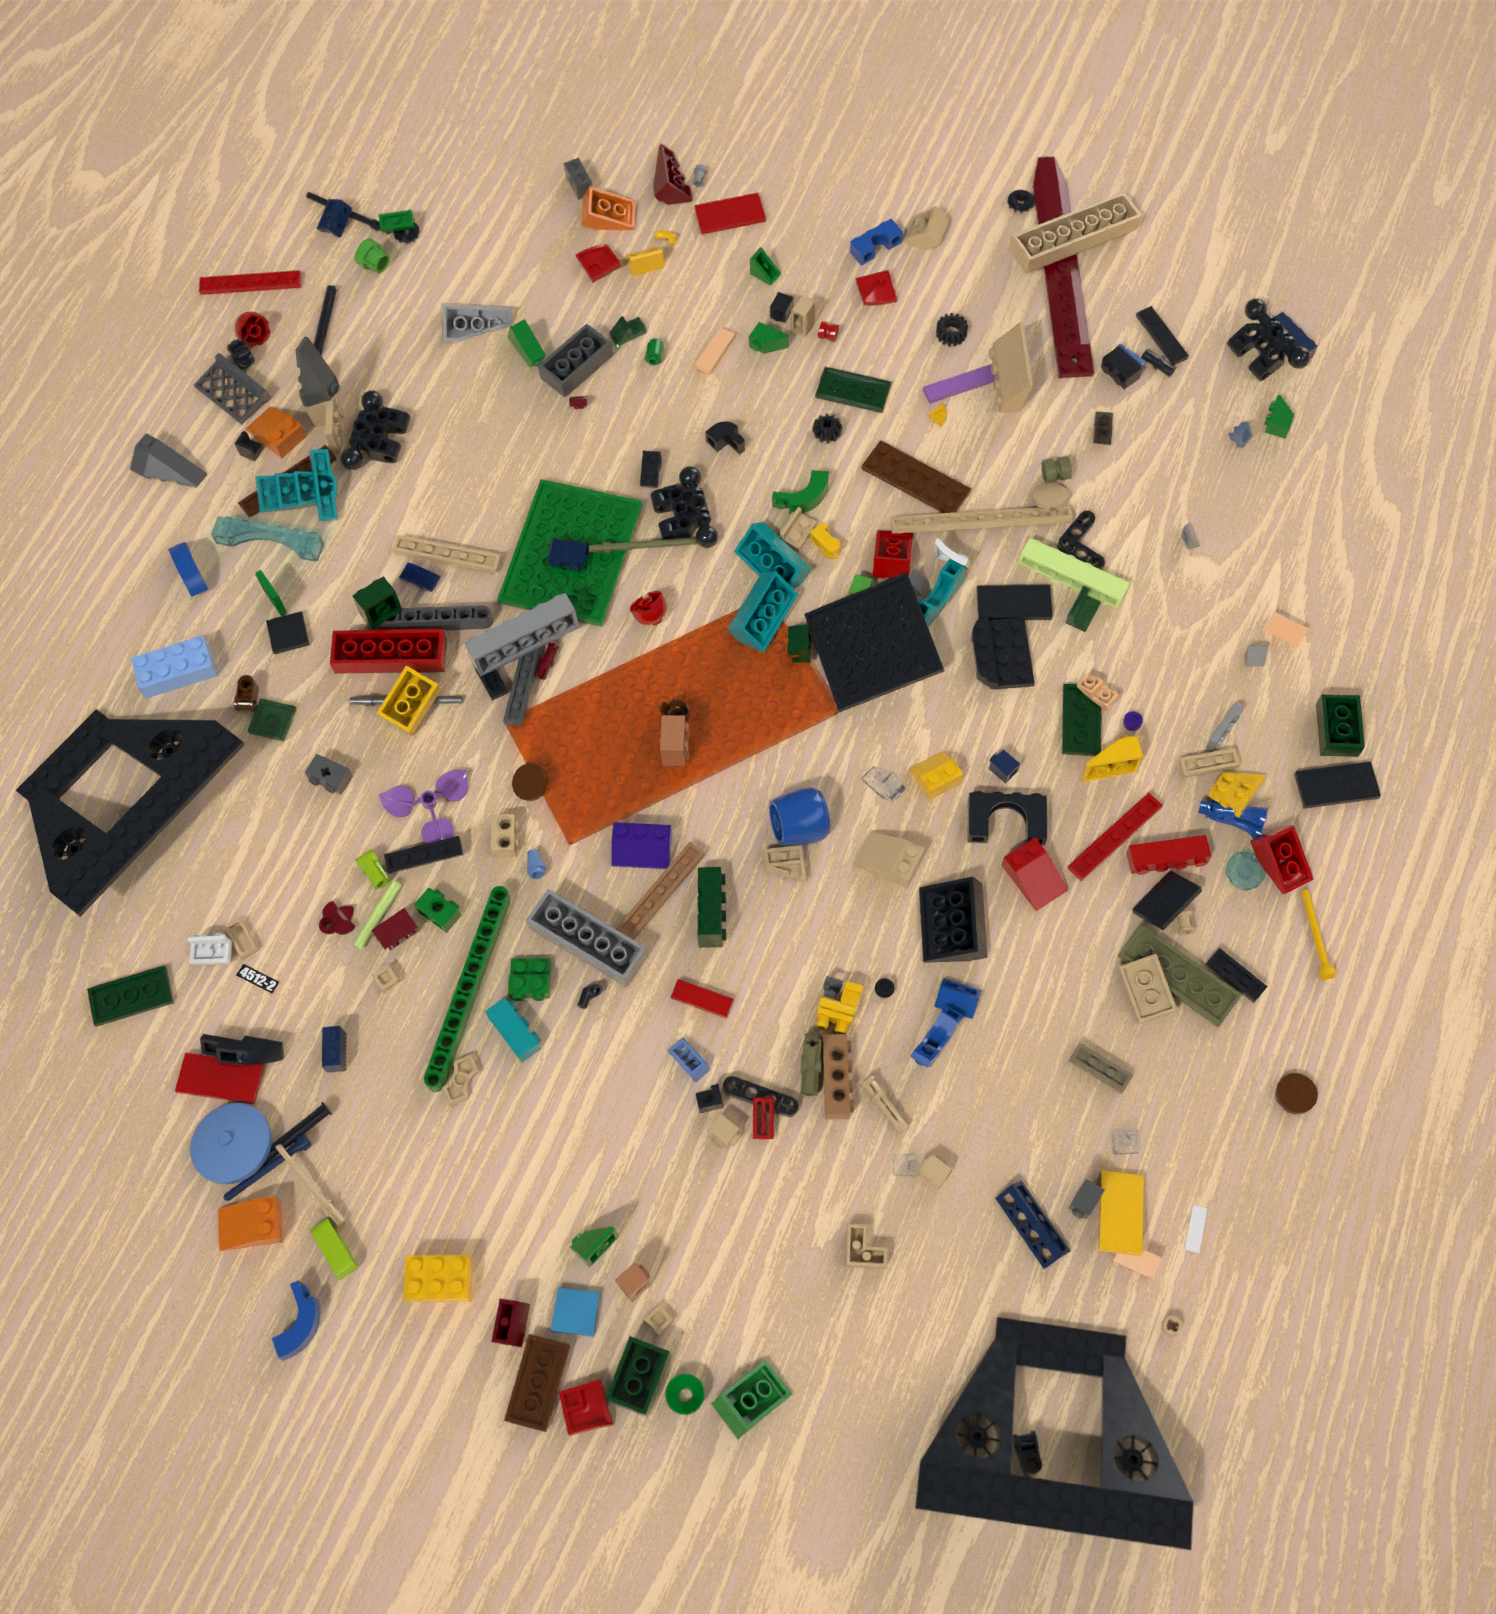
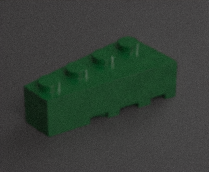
M698 867L699 896L697 904L699 914H697V937L699 948L723 947V941H726V929H723L722 922H726V910H722V904L726 903V892H722V885H726V874H722L721 867Z

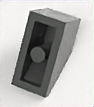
M1086 1179L1069 1206V1209L1072 1210L1071 1213L1077 1218H1085L1087 1220L1105 1190Z

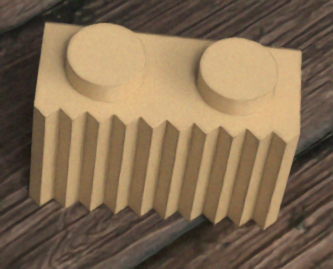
M800 296L791 309V331L806 337L811 327L815 324V301L809 297Z

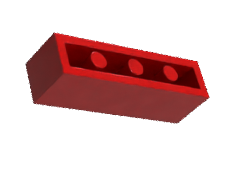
M1206 835L1129 845L1126 851L1131 874L1137 873L1138 875L1147 874L1149 871L1164 872L1171 868L1181 870L1193 865L1195 867H1202L1208 864L1211 858Z

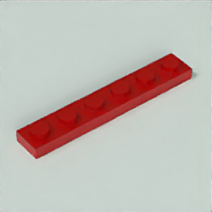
M300 270L200 277L199 292L201 295L301 288Z
M1148 793L1068 865L1067 869L1082 882L1161 810L1163 805Z

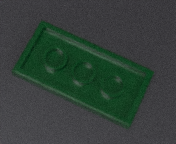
M824 367L815 398L883 413L892 382Z
M1063 684L1062 754L1096 756L1101 752V706L1087 697L1077 687V684Z
M165 965L87 988L93 1024L96 1027L174 1003L168 971Z

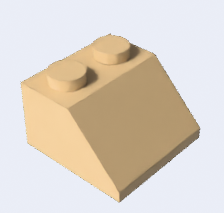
M937 206L912 216L902 242L926 250L937 247L942 241L941 239L949 219Z

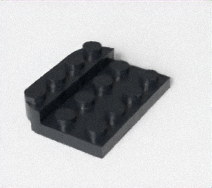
M988 617L977 620L971 635L977 680H980L992 690L1033 687L1035 682L1024 617L989 620Z

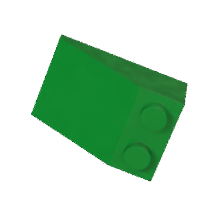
M765 1359L720 1394L711 1405L735 1437L739 1439L788 1399L792 1393Z

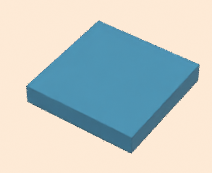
M558 1287L551 1331L594 1337L600 1293Z

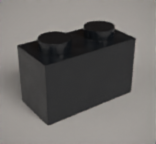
M1119 346L1103 357L1101 364L1103 372L1114 379L1115 383L1124 390L1140 379L1142 367Z

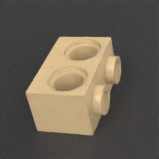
M515 814L491 815V853L493 858L516 857L517 850H520V840L517 838V832H520V821L516 820ZM504 825H510L509 828L502 829ZM505 842L510 843L507 847H501Z

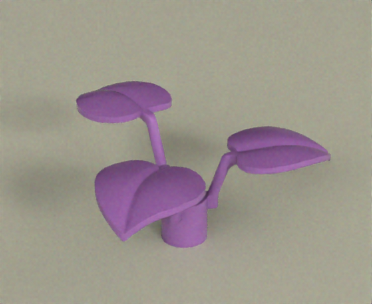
M454 770L443 774L435 784L436 790L441 794L427 790L414 803H412L414 800L413 792L405 786L393 787L386 792L380 793L379 798L387 812L395 817L408 816L411 812V806L414 807L420 802L425 809H429L433 822H427L421 830L422 839L426 844L451 838L454 834L451 822L446 818L436 820L433 808L437 805L436 797L442 798L445 795L449 801H459L464 798L468 790V773L466 770Z

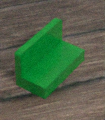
M412 210L378 214L382 233L415 228Z

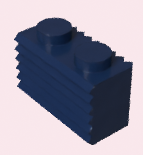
M552 538L547 555L548 564L554 568L568 567L572 571L584 570L589 554L588 545L582 542Z
M341 1026L322 1028V1067L328 1073L347 1070V1061L345 1060L347 1058L345 1056L347 1054L345 1052L347 1050L345 1048L347 1046L345 1044L347 1042V1034Z

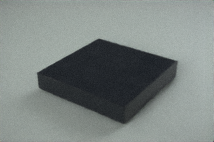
M302 611L266 620L274 654L310 645Z

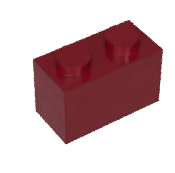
M403 908L371 931L383 949L389 948L391 951L400 944L398 940L404 936L406 939L413 936L418 926L406 909Z
M500 1298L491 1342L522 1348L530 1304Z

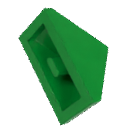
M759 247L750 258V274L768 285H772L780 276V271L762 247Z

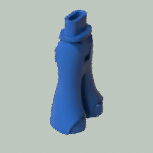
M1201 800L1198 813L1206 815V818L1209 817L1213 821L1237 827L1255 839L1262 834L1268 808L1247 806L1239 818L1234 815L1235 810L1230 807L1225 809L1217 801L1210 800V802Z

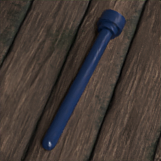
M302 1133L296 1137L294 1145L286 1151L292 1156L298 1151L308 1150L312 1147V1144L306 1135ZM281 1154L275 1157L251 1177L225 1193L223 1196L224 1200L230 1201L283 1163L285 1159Z

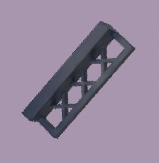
M1022 1180L1012 1184L995 1198L1043 1269L1048 1268L1058 1259L1071 1252ZM1010 1194L1012 1196L1014 1207L1008 1206L1004 1200L1006 1195ZM1018 1212L1025 1215L1026 1224L1019 1222L1017 1219ZM1030 1230L1036 1231L1039 1235L1038 1242L1032 1241ZM1043 1248L1048 1249L1053 1256L1049 1261H1046L1042 1255Z

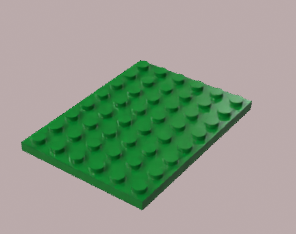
M540 479L497 598L498 603L531 610L538 604L552 600L553 597L565 593L576 611L579 622L602 627L628 550L611 551V553H603V551L589 552L585 569L572 571L568 567L554 568L548 564L547 555L552 538L582 542L587 545H598L603 542H631L643 507V501Z

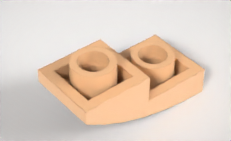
M1089 672L1077 684V687L1087 697L1107 711L1119 699L1117 692L1104 686L1103 680Z

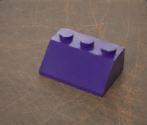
M613 822L611 865L614 867L667 869L670 865L673 834L671 825Z

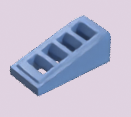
M684 1038L680 1039L668 1050L694 1082L700 1080L710 1071L708 1064ZM686 1047V1049L681 1054L677 1055V1053L681 1049ZM689 1053H691L689 1057L682 1061L683 1058H685ZM696 1059V1061L688 1067V1065Z

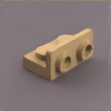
M798 507L795 512L790 514L789 522L782 526L779 535H781V539L790 548L800 552L810 537V531L816 528L817 521L803 515L802 509Z

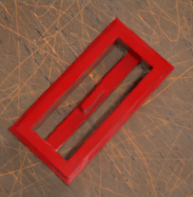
M753 1097V1139H774V1097ZM758 1102H762L761 1135H758ZM766 1102H769V1135H766Z

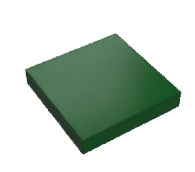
M261 570L257 571L255 575L281 616L288 614L279 595Z

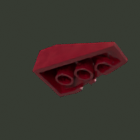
M662 143L658 149L653 183L654 196L658 201L664 202L667 205L691 202L693 200L689 185L684 183L685 176L678 169L680 167L674 152Z

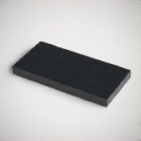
M1050 585L977 586L978 620L988 617L989 620L1023 617L1025 620H1052Z
M1371 761L1302 770L1294 773L1303 809L1374 800L1381 797Z

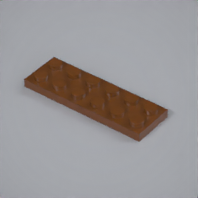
M881 440L862 464L861 468L865 472L941 513L957 512L971 493V488Z

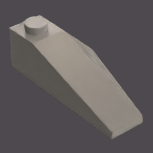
M441 303L443 341H462L466 338L512 325V307Z

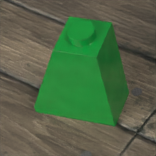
M523 319L510 326L507 337L529 367H538L545 360L546 354L526 320Z

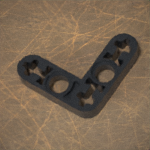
M1083 511L1060 537L1057 548L1060 552L1072 555L1080 561L1087 562L1088 560V563L1103 570L1105 565L1104 558L1080 542L1095 522L1093 512ZM1087 518H1089L1090 521L1087 520V521L1085 522L1084 526H1083L1082 524H1083L1084 519L1086 520ZM1078 529L1081 531V534L1074 535L1072 530ZM1083 551L1086 556L1078 557L1076 552Z

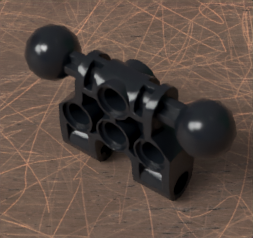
M1253 298L1246 303L1244 312L1248 319L1258 320L1260 323L1245 324L1228 340L1227 346L1237 357H1241L1252 348H1256L1260 355L1249 365L1248 369L1259 381L1265 380L1283 365L1285 352L1289 354L1288 362L1293 368L1302 369L1306 367L1311 359L1309 350L1303 346H1296L1294 344L1295 338L1274 315L1266 313V303L1259 298ZM1251 331H1256L1253 336H1248ZM1276 331H1281L1278 336H1273ZM1262 343H1267L1264 348H1259ZM1273 355H1278L1277 359L1270 360Z
M369 390L361 398L364 410L358 413V417L353 423V430L349 439L351 447L344 450L341 454V463L349 470H356L363 464L361 450L366 451L371 460L396 463L401 445L397 441L388 439V434H405L411 416L404 411L382 407L383 398L380 393L375 390Z
M687 466L679 474V481L683 487L674 484L655 490L650 494L656 513L673 511L674 517L659 522L658 527L662 540L691 538L696 528H699L696 532L697 543L703 548H711L718 541V533L714 527L709 525L711 516L703 489L698 487L701 482V473L697 468Z

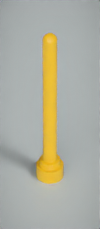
M1303 889L1301 895L1321 964L1318 971L1321 980H1329L1337 975L1335 968L1328 962L1310 893L1307 889Z

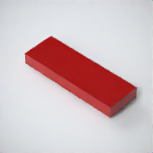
M677 979L671 994V999L726 1019L734 1001L733 998Z

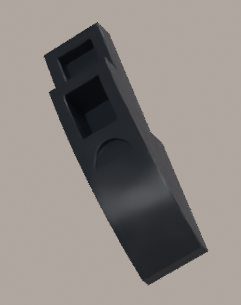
M203 1034L200 1038L202 1054L216 1056L218 1063L256 1065L284 1059L283 1042L246 1035L242 1040Z

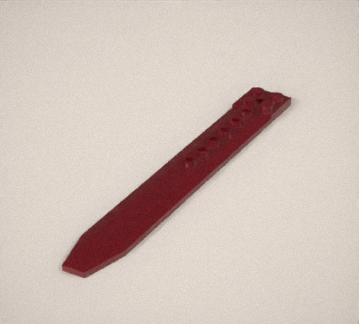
M1038 157L1033 192L1039 225L1070 213L1066 180L1055 157ZM1077 254L1044 266L1058 378L1093 377L1094 375ZM1076 359L1077 363H1073V361L1070 360Z

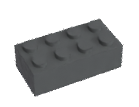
M586 323L538 365L540 378L563 397H566L613 355L612 344Z

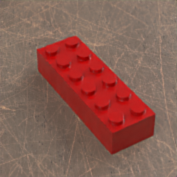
M443 629L336 630L332 633L330 665L335 674L402 673L406 666L418 673L445 672L447 638Z

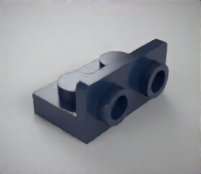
M329 199L316 229L320 232L332 233L336 237H341L352 212V207L341 199Z

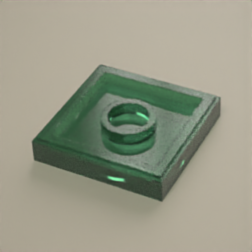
M260 698L248 728V733L285 741L297 708L293 705Z

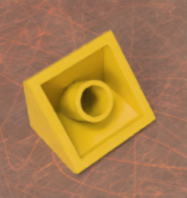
M657 246L625 255L632 277L665 268L663 250Z

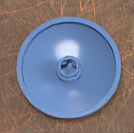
M231 1103L214 1109L202 1119L193 1134L190 1155L194 1167L203 1177L217 1184L228 1185L246 1180L261 1168L269 1155L272 1145L271 1127L261 1112L247 1104Z

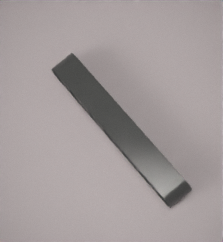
M483 605L402 608L403 611L372 630L487 629L492 626L493 618L490 609Z

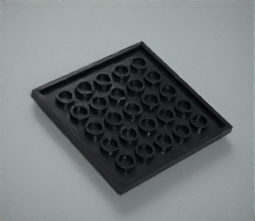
M908 573L804 614L839 713L945 671Z

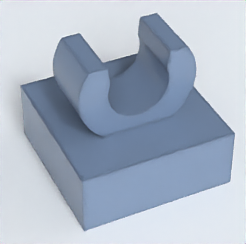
M1242 422L1239 426H1235L1233 428L1234 432L1228 434L1230 440L1236 442L1237 447L1243 448L1252 438L1250 426L1247 422Z

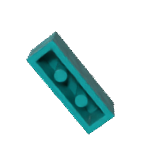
M504 997L487 1009L485 1013L521 1063H523L541 1049L539 1044L541 1039L535 1031L532 1033L527 1027L530 1025L524 1016L519 1017L516 1013L518 1009L512 1001L508 1003Z

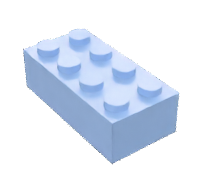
M203 635L131 658L138 688L146 699L217 676L210 646Z

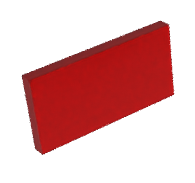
M758 192L694 205L701 235L766 222V216Z
M185 1053L175 1092L255 1104L265 1065L223 1064L217 1062V1057Z

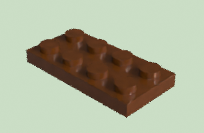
M532 1334L528 1335L505 1415V1422L547 1433L570 1351V1344Z

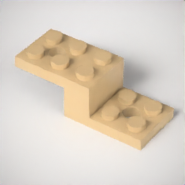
M335 394L330 401L306 407L313 426H325V436L332 453L340 454V447H343L341 436L343 423L341 418L344 417L343 407H340V399Z

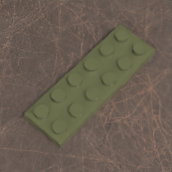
M1140 925L1118 957L1126 963H1130L1157 954L1171 994L1219 1028L1242 994L1149 929Z

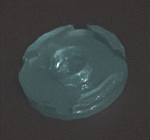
M1240 852L1233 855L1228 861L1225 870L1229 882L1237 889L1245 891L1259 887L1266 875V871L1256 859L1255 854L1249 852Z

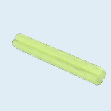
M393 880L355 939L353 944L356 948L364 949L373 934L371 930L379 925L402 888L399 882Z

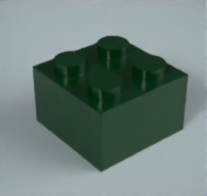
M384 576L374 580L370 585L352 595L359 614L371 630L403 611L396 591Z

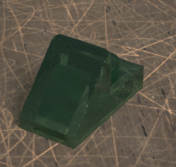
M621 316L609 332V336L618 347L646 334L647 328L639 317L627 322Z

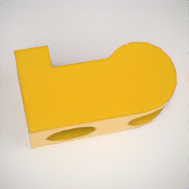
M825 522L810 531V541L825 556L835 559L840 555V541L828 533V525Z

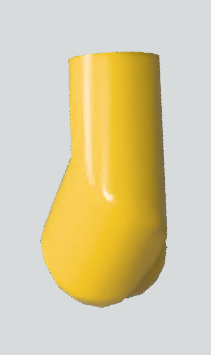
M668 230L655 231V239H668L669 245L677 243L676 234Z

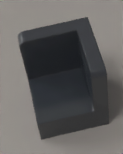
M242 431L234 443L240 456L252 461H256L264 449L261 443L251 440L245 431Z
M719 1084L710 1085L711 1090L696 1093L699 1113L723 1108Z

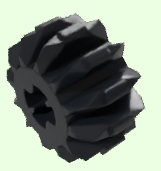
M242 339L233 340L227 345L229 354L240 369L248 368L254 363L255 358Z
M826 413L824 417L819 415L812 427L815 439L820 438L821 443L826 441L827 444H829L830 440L835 442L836 438L841 436L842 424L840 419L835 418L834 414L829 416Z

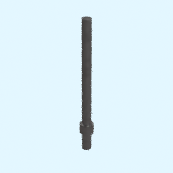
M373 695L350 697V705L373 706L382 704L386 697H373ZM437 696L433 704H462V696Z

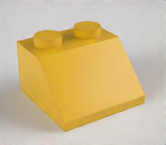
M944 752L909 769L928 800L962 783L963 773L955 760Z

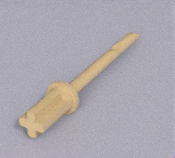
M281 1144L275 1146L322 1206L319 1208V1211H323L336 1228L341 1227L346 1220L334 1206L333 1200L326 1201Z

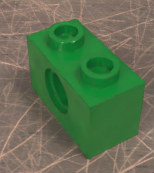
M428 887L415 902L414 907L417 912L447 933L462 916L459 911L460 907L454 901L450 900L448 902L444 899V894L439 890L433 891ZM443 906L441 911H435L436 907Z

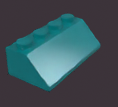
M764 522L752 523L734 550L759 576L762 572L776 571L793 589L801 585L812 570Z
M776 571L762 572L727 630L739 642L764 652L797 598L798 593Z

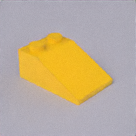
M1123 736L1085 764L1081 782L1137 772L1143 759L1138 737Z

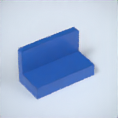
M943 978L934 1006L942 1010L949 1006L964 1017L972 1019L982 990Z

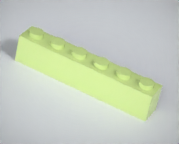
M1030 538L1020 554L1018 564L1116 609L1119 608L1128 591L1130 583L1125 579L1113 576L1109 572L1100 570L1088 562L1080 561L1072 555L1060 552L1057 548L1049 547L1039 540Z

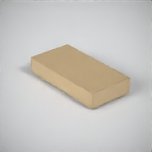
M241 917L223 927L242 960L259 951L257 944Z

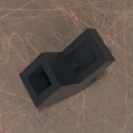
M723 421L714 424L705 431L706 442L717 452L726 445L731 446L739 455L745 451V440L738 434V426L736 424Z

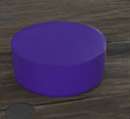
M1135 711L1128 712L1123 719V725L1129 731H1137L1143 723L1142 716Z

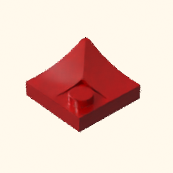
M606 244L596 245L575 254L576 259L592 283L621 267V262Z
M889 270L856 278V284L863 305L874 306L897 302Z
M601 1379L559 1392L569 1436L614 1425L608 1403L605 1400L606 1396Z

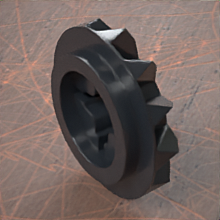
M1026 190L1013 191L1009 194L1007 200L1009 209H1013L1014 212H1028L1030 208H1033V195Z
M414 222L415 228L408 229V235H405L406 230L393 231L395 240H398L400 243L405 242L406 244L408 241L414 242V239L418 238L420 233L419 226Z

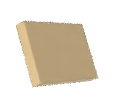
M1157 954L1118 966L1139 1024L1178 1011Z

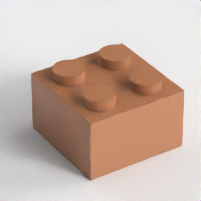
M662 715L660 740L662 766L685 767L686 760H689V723H686L685 716Z

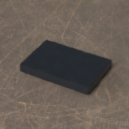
M1170 870L1132 911L1135 915L1164 931L1202 892V889L1197 884Z

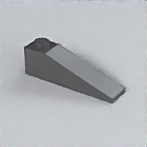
M305 336L296 348L297 367L300 368L298 382L302 386V389L299 390V396L303 406L309 407L330 401L338 393L340 386L335 374L310 339Z

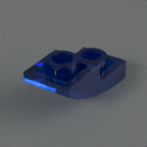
M407 562L399 578L402 581L416 585L420 589L433 592L440 576Z

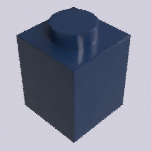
M1004 749L999 754L996 752L989 760V770L1005 784L1019 771L1020 763Z

